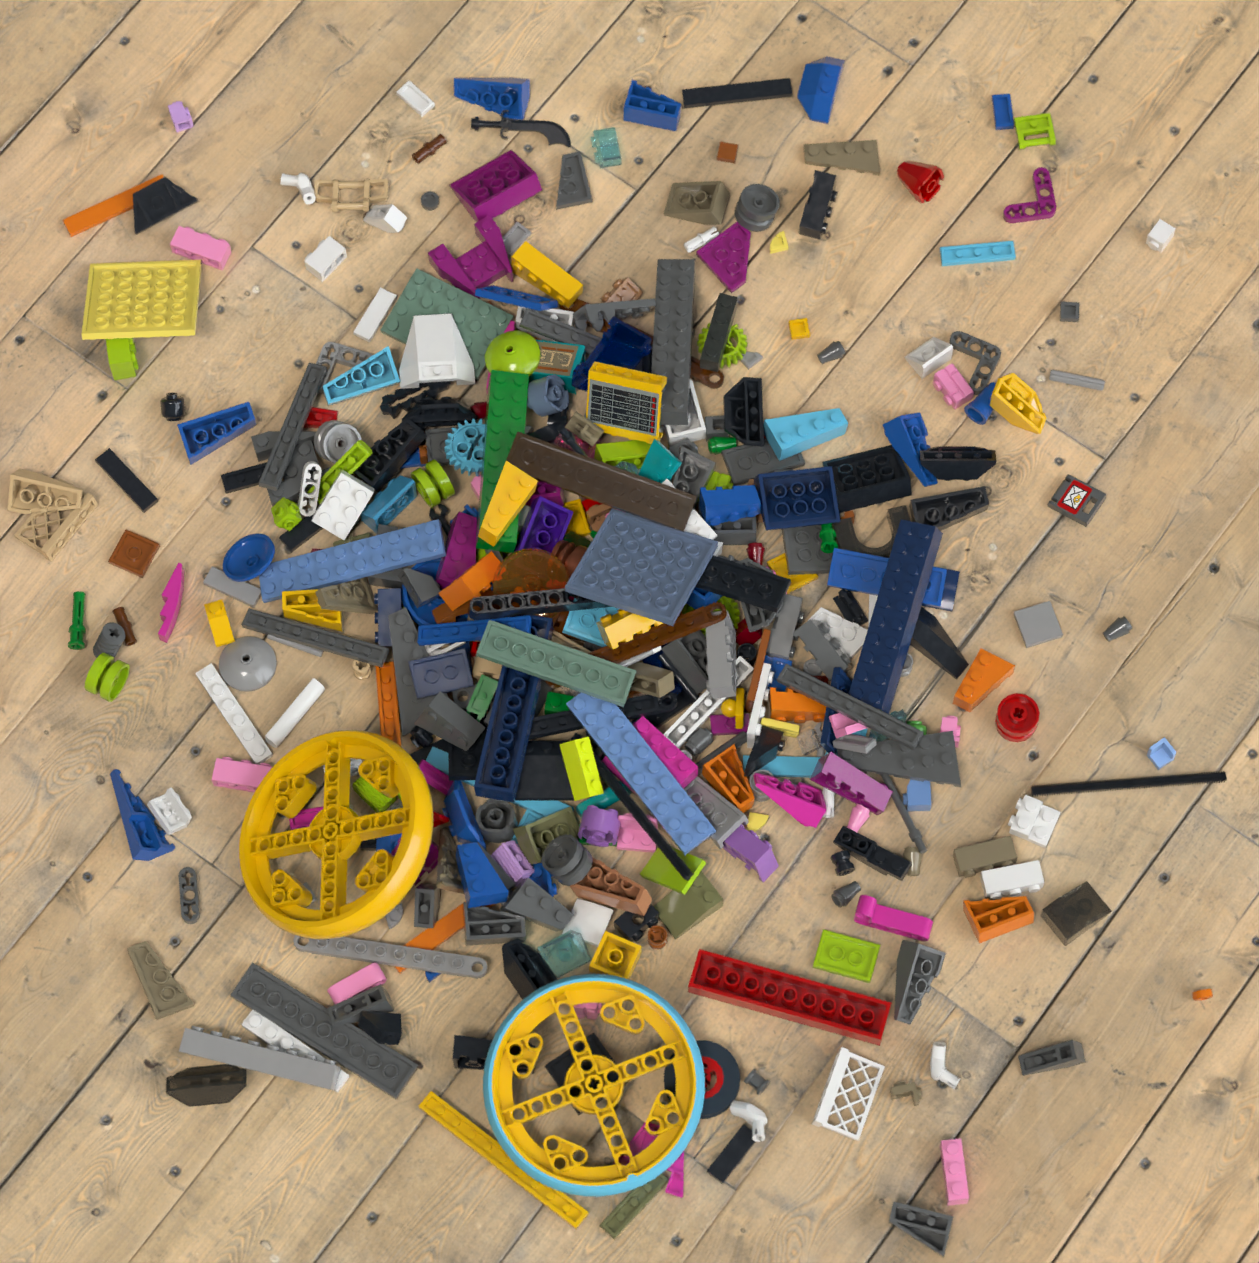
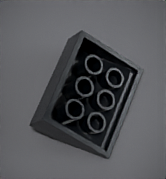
M892 445L822 462L823 467L832 466L839 513L912 495L910 476L900 455Z
M528 741L515 800L574 801L559 745L569 741Z

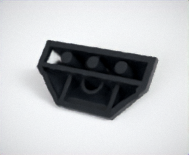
M743 377L723 396L724 431L744 445L764 447L762 378Z
M446 396L433 400V398L427 397L419 400L402 418L401 423L408 418L419 428L458 426V423L465 425V420L469 424L472 422V419L476 422L477 415L457 398L452 399V397Z
M975 446L933 447L927 450H920L919 453L920 464L938 480L945 481L977 480L997 463L995 450H987Z
M515 939L502 945L504 973L522 1000L537 989L558 980L541 954L530 946L523 944L521 940Z

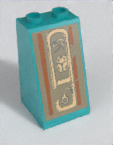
M536 340L540 348L541 357L538 367L529 376L528 383L546 376L557 375L565 384L562 385L564 391L567 390L568 393L576 394L586 364L585 346Z

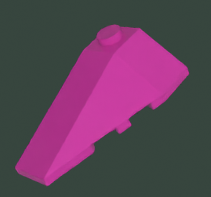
M754 773L753 777L756 787L802 825L817 827L826 812L821 789L799 782L798 785L791 784V781L788 779H784L781 782L774 776Z

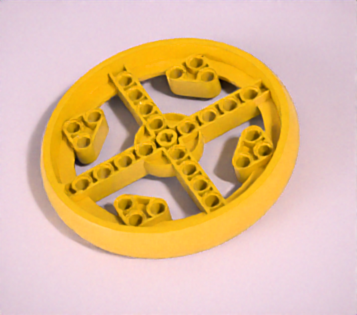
M339 730L316 736L295 747L282 757L270 769L257 787L250 800L241 827L239 841L240 869L245 887L259 911L280 929L290 934L310 939H334L357 933L376 923L392 911L417 880L428 855L432 839V798L426 779L418 764L408 752L394 741L379 734L362 730ZM351 759L365 760L358 768L360 776L388 798H394L400 793L403 808L358 816L354 810L349 808ZM325 765L324 806L313 818L310 826L270 834L277 812L292 819L316 791V783L306 776L315 769ZM402 833L395 856L384 849H380L375 852L355 878V885L366 893L346 905L348 858L357 851L362 841ZM312 851L321 859L320 910L305 908L312 902L311 892L294 876L282 869H278L272 874L269 859Z

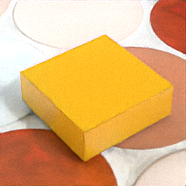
M807 318L788 321L791 340L810 337Z

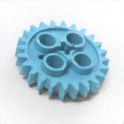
M472 419L470 424L465 420L464 426L458 423V429L452 428V434H447L448 439L445 440L446 459H449L450 465L455 464V470L461 468V474L468 471V476H471L472 472H475L476 476H478L479 472L482 471V459H476L478 457L483 458L485 424H482V419L478 423ZM474 435L475 437L469 438L467 436Z

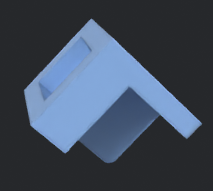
M1165 737L1152 745L1147 752V757L1158 770L1173 761L1176 755V751Z

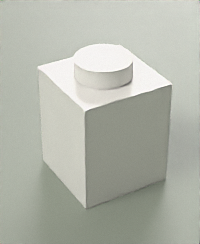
M1159 219L1148 234L1146 244L1152 250H1157L1161 253L1173 238L1175 228Z

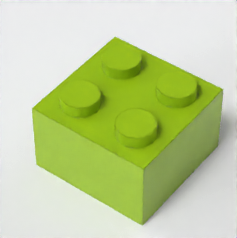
M133 338L106 339L109 366L114 381L136 377V370H139L135 355L136 346Z

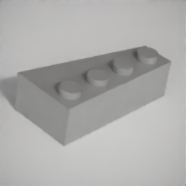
M726 610L727 615L723 621L706 627V655L708 660L706 671L709 680H706L707 691L711 692L713 699L736 696V630L728 610ZM722 611L712 612V615L719 616Z

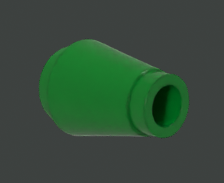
M713 436L711 439H708L710 454L714 453L717 455L723 450L737 447L734 437Z

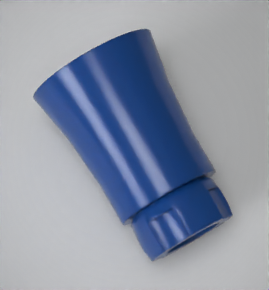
M994 382L985 387L964 408L966 415L977 424L984 425L994 410L990 406L991 395L996 385Z

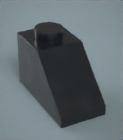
M361 1011L358 1027L378 1044L399 1045L402 1035L401 1014Z

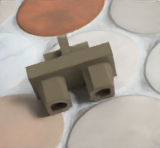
M577 411L565 426V428L577 435L579 439L584 440L591 446L595 445L604 432L603 429Z

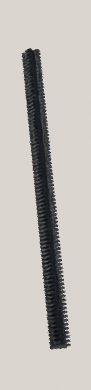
M575 733L571 737V741L581 739V734ZM593 751L598 773L605 783L608 784L613 793L625 805L630 814L635 817L639 825L648 833L652 841L661 849L662 853L674 865L684 880H690L694 874L692 873L693 871L686 866L687 864L683 862L684 860L677 855L678 853H676L675 849L673 850L672 846H670L671 844L664 839L665 837H663L662 833L660 834L659 830H657L658 828L651 823L652 821L647 818L648 816L644 814L645 812L641 811L642 809H640L639 805L635 804V800L628 795L629 793H627L626 789L623 788L622 784L618 783V779L611 774L612 772H610L609 768L606 767L605 763L601 762V758Z
M1221 771V773L1206 772L1204 774H1182V776L1180 774L1177 776L1170 775V777L1165 775V777L1158 776V778L1153 776V778L1112 779V781L1100 780L1097 782L1090 781V783L1085 781V783L1078 782V784L1077 782H1073V784L1061 783V785L1059 783L1056 785L1049 784V786L1044 784V786L1032 785L1031 793L1032 797L1034 795L1036 797V794L1038 797V794L1040 796L1041 794L1042 796L1047 794L1048 796V793L1050 796L1053 793L1054 795L1055 793L1060 795L1063 792L1064 795L1065 792L1066 794L1068 792L1069 794L1070 792L1075 794V791L1076 794L1077 791L1078 793L1080 791L1081 793L1082 791L1083 793L1084 791L1089 793V790L1090 792L1092 790L1093 792L1094 790L1095 792L1097 790L1098 792L1099 790L1104 792V789L1105 792L1106 789L1107 791L1109 789L1110 791L1111 789L1116 791V788L1117 791L1118 788L1120 790L1121 788L1122 790L1123 788L1124 790L1132 788L1133 790V787L1134 789L1135 787L1137 789L1141 787L1142 789L1144 786L1145 789V786L1146 788L1147 786L1149 788L1150 786L1151 788L1156 786L1157 788L1158 785L1159 788L1160 785L1161 787L1162 785L1163 787L1164 785L1169 787V784L1170 786L1172 784L1173 786L1174 784L1175 786L1177 784L1178 786L1179 784L1184 786L1185 783L1186 786V783L1187 785L1189 783L1190 785L1191 783L1196 785L1197 782L1198 785V782L1199 784L1201 782L1202 784L1203 782L1204 784L1206 782L1210 784V781L1213 784V781L1214 783L1215 781L1216 783L1218 781L1219 783L1220 781L1225 783L1227 777L1225 771Z

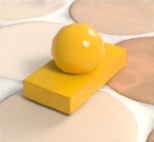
M736 688V701L727 699L721 705V712L724 716L729 718L735 717V729L743 728V688Z

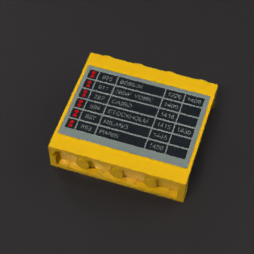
M594 362L589 369L586 418L603 429V433L610 434L611 436H621L630 440L644 441L648 444H652L654 439L660 441L663 433L659 432L662 390L667 384V377Z

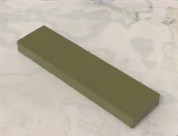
M661 1173L655 1179L633 1189L600 1224V1227L615 1240L665 1187L669 1179Z

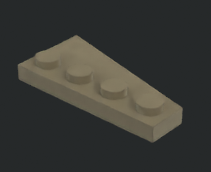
M877 140L804 144L805 164L827 168L829 166L838 167L840 170L851 169L857 170L859 173L870 172L873 175L880 176Z
M366 577L358 581L344 582L337 586L323 587L315 592L321 609L374 614L378 611Z
M146 941L127 948L156 1020L194 1006V1003L186 996L184 990L173 979L172 974L164 967L159 957Z

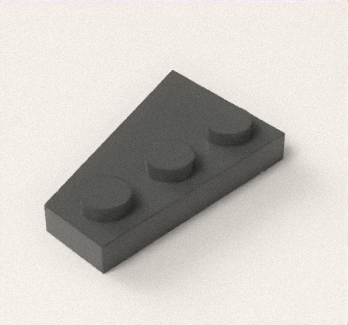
M580 151L562 155L556 210L592 203Z

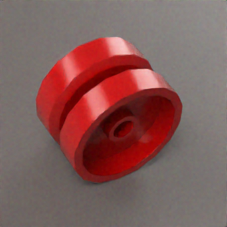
M1016 693L1005 697L998 706L995 718V726L998 733L1004 739L1011 742H1022L1032 737L1039 721L1040 712L1038 705L1031 697L1025 694Z

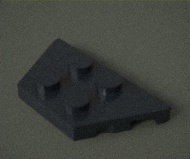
M166 177L133 193L135 235L198 202L197 198L188 194L184 189L175 185Z

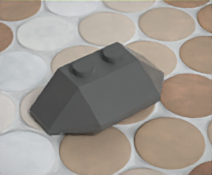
M749 558L736 562L774 574L772 570L753 562ZM741 602L749 632L769 626L777 615L776 612ZM781 603L778 612H779L780 609L782 608L783 603Z

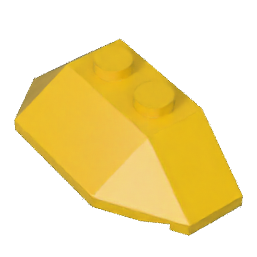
M1014 373L998 378L991 395L990 406L1013 426L1041 434L1046 421V415L1042 411V406L1036 392Z

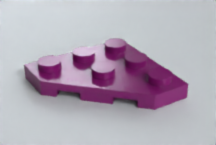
M738 222L696 251V255L731 293L746 283L751 237L750 231L742 227Z

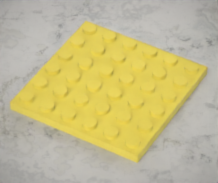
M201 260L90 264L82 340L195 335Z

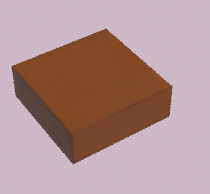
M720 141L717 160L735 164L738 144Z

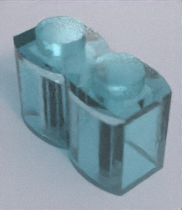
M615 127L594 130L593 137H590L592 148H596V152H594L595 163H599L600 168L621 165V154Z

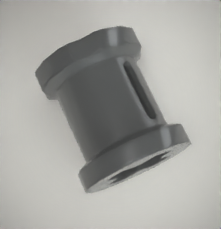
M753 1069L743 1081L754 1088L758 1095L770 1084V1081L762 1078L756 1069Z

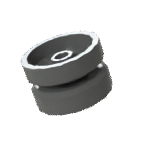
M750 184L745 187L735 207L734 215L737 222L750 231L759 232L768 229L779 209L780 201L778 195L773 189L762 184Z
M565 834L550 842L543 852L541 862L543 867L562 885L570 886L578 883L588 874L593 858L592 854L576 838Z

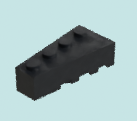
M983 486L912 499L909 508L912 522L936 526L942 531L986 511L989 501L986 487Z

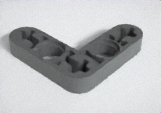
M955 331L950 337V344L953 346V349L980 360L969 383V386L974 391V395H979L987 387L1000 361L1001 350L993 344L962 331ZM958 337L961 338V341L959 343H955V340H957ZM978 344L981 349L975 352L971 350L970 346ZM992 352H995L993 358L989 357ZM986 366L990 369V372L983 374L980 372V368ZM980 378L982 379L980 387L976 389L974 387L978 383V380Z

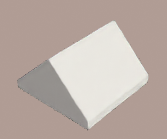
M933 337L905 356V359L923 379L952 359L953 346Z

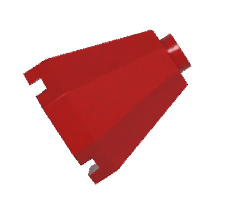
M905 161L897 168L898 178L915 200L921 204L924 203V200L926 202L931 201L940 190L941 185L938 183L940 180L943 181L944 174L938 166Z

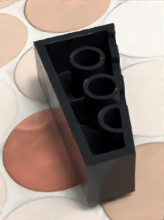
M408 418L388 432L386 437L374 443V446L371 447L372 454L353 473L379 493L427 435Z
M454 1035L452 1056L454 1068L484 1070L492 1040ZM528 1042V1045L531 1048H536L535 1045H532V1043ZM515 1045L510 1048L509 1052L511 1055L517 1056L521 1053V1048ZM521 1064L518 1066L517 1072L527 1073L529 1068L527 1065Z

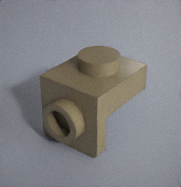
M898 1082L894 1084V1087H891L890 1094L892 1100L911 1095L914 1106L919 1105V1099H922L920 1088H916L915 1082L907 1084L905 1082Z

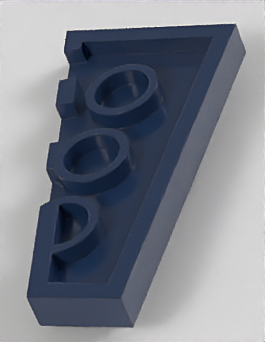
M834 667L831 686L849 694L852 681L841 667ZM826 707L820 744L828 753L832 752L835 754L837 748L833 747V741L836 737L829 716L838 712Z

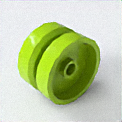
M435 459L425 464V471L418 468L411 472V478L415 481L418 492L430 508L440 504L441 497L448 499L455 495L451 481Z
M101 653L87 674L85 690L94 695L100 693L102 699L112 702L120 694L126 683L130 669L129 664L121 660L115 661L113 656Z

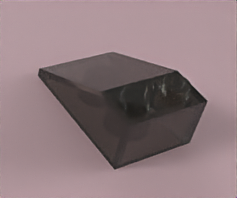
M1086 881L1042 910L1041 917L1060 941L1067 946L1112 913V911Z

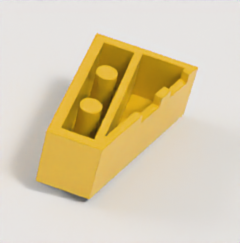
M319 589L282 591V610L285 618L342 632V611L321 609L315 593Z

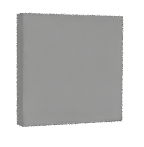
M1050 601L1014 612V617L1026 648L1063 637Z

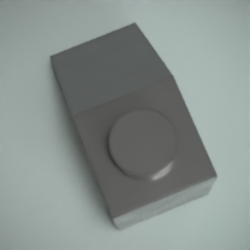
M409 568L403 569L398 575L417 608L438 598L440 586L434 581L432 576Z
M420 883L415 888L414 927L434 928L440 903V889L437 888L436 884Z

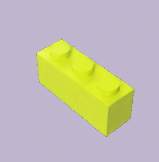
M589 737L559 744L574 801L603 794Z

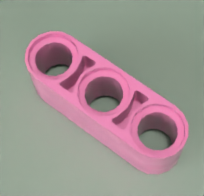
M376 962L332 985L327 992L334 1004H338L375 986L383 985L387 979Z

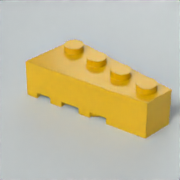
M527 241L512 255V273L554 298L560 305H565L569 308L583 293L582 283Z
M506 461L483 519L478 537L494 547L533 495L538 481Z
M621 609L618 610V613L612 616L611 614L605 615L600 618L601 621L596 622L604 644L612 649L619 647L618 642L632 640L635 633L644 634L651 629V625L659 626L662 624V622Z

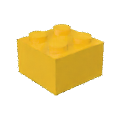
M605 931L589 965V972L630 979L642 953V946Z

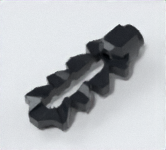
M451 382L419 383V388L397 389L394 394L382 397L380 409L383 415H390L395 419L401 409L409 412L412 404H416L419 400L426 398V395L436 399L439 393L448 389L447 386L451 385ZM429 387L428 390H424L415 397L408 398L403 403H398L395 407L389 406V404H393L396 400L407 397L408 394H414L420 391L421 388Z

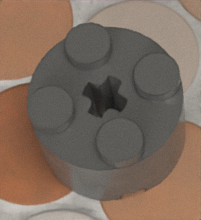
M486 800L487 802L480 805L476 811V821L483 839L492 843L511 841L515 834L513 829L518 827L514 808L508 801Z

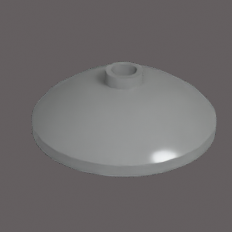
M251 636L235 639V642L228 644L223 649L219 658V670L223 680L230 687L245 692L258 690L268 684L273 678L277 666L276 656L271 646L264 640ZM245 657L250 658L248 661H243Z

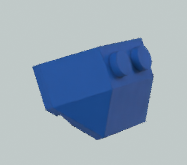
M826 56L805 64L797 98L811 121L829 123L845 60Z
M454 780L444 799L445 808H442L444 816L448 817L451 825L448 826L452 837L456 836L457 841L462 844L478 842L486 850L485 842L461 780Z

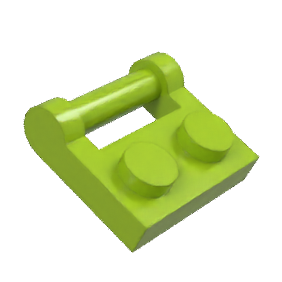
M1050 113L1014 118L1019 150L1030 146L1056 145ZM1048 133V137L1024 140V136Z

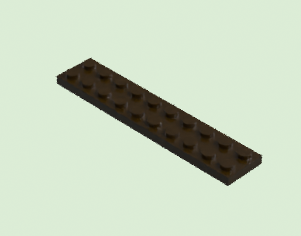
M518 431L506 460L536 480L682 532L685 531L697 499L695 495Z

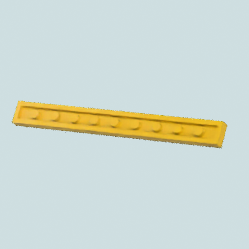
M432 1091L428 1093L418 1106L419 1109L573 1228L577 1229L589 1214L588 1211L563 1192L543 1185L526 1174L508 1157L496 1140Z

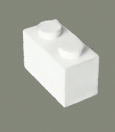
M328 236L318 244L317 249L313 253L310 252L306 256L304 261L306 270L323 282L347 257L346 248Z

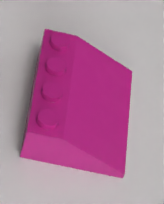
M644 716L633 724L634 728L683 789L698 776V766ZM605 756L601 762L605 763L610 772L637 796L607 756Z

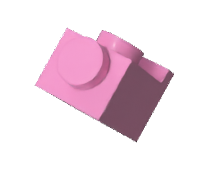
M955 716L942 717L940 733L953 731L955 747H958L961 726L957 725L958 718Z

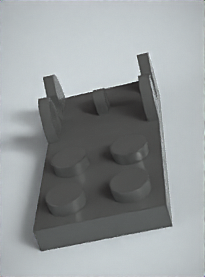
M655 299L586 304L573 313L576 328L585 331L587 327L586 321L589 320L592 327L598 332L602 329L603 319L611 323L614 318L615 320H623L627 316H632L633 319L641 318L643 314L649 313L656 306Z

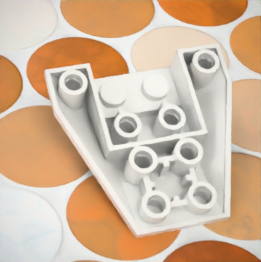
M452 314L419 315L413 317L399 368L400 389L419 388V383L456 381V385L475 384L474 364Z

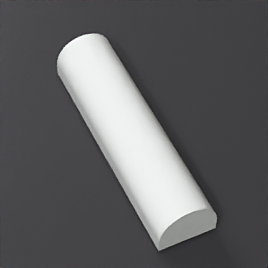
M315 678L312 679L265 735V741L268 744L277 748L324 692L325 688Z

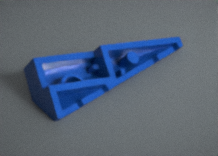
M114 769L110 776L132 859L150 861L172 852L175 849V845L173 843L169 844L165 838L166 833L164 830H159L155 825V818L139 796L135 797L131 792V785L125 783L120 777L121 771Z

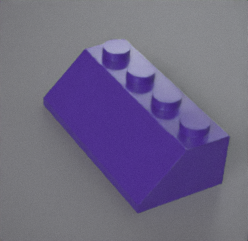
M541 496L534 499L517 539L514 553L511 554L507 564V569L525 577L547 580L550 555L556 543L563 540L573 511Z

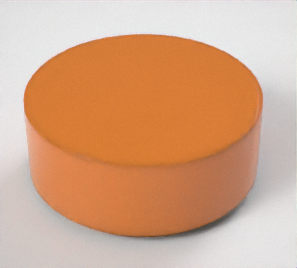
M1212 989L1192 992L1193 1000L1200 1001L1212 998Z

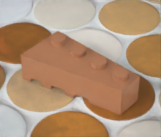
M594 858L588 874L578 883L570 885L575 895L579 898L642 916L645 915L652 901L651 896L643 886L628 877H624L615 869L609 868L603 862Z

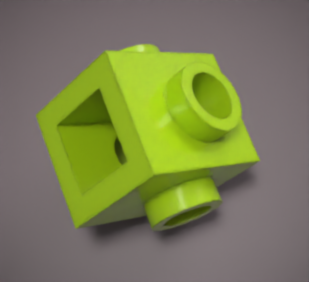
M284 497L271 508L274 523L279 528L290 531L302 520L297 503Z

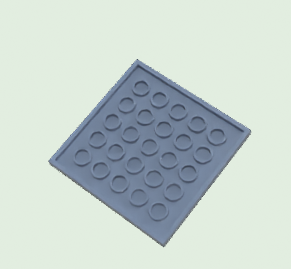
M612 508L567 582L565 591L673 626L715 553L718 541L686 531L682 532Z

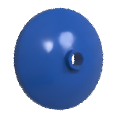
M251 534L241 538L232 545L224 557L223 571L225 575L236 582L248 581L258 577L272 562L275 553L274 543L264 534Z

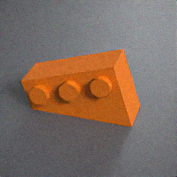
M981 648L955 693L953 704L971 712L994 689H997L1005 679L1014 673L1015 665Z
M770 687V719L783 722L794 721L795 723H804L809 720L824 722L826 706L800 693H793L792 689H786V692H778L776 688Z

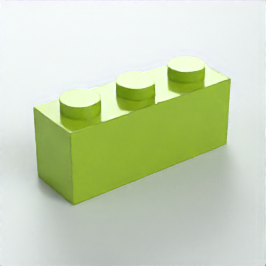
M639 440L596 444L594 459L623 470L641 469L651 444Z

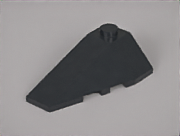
M921 606L910 645L957 680L969 664L936 617Z

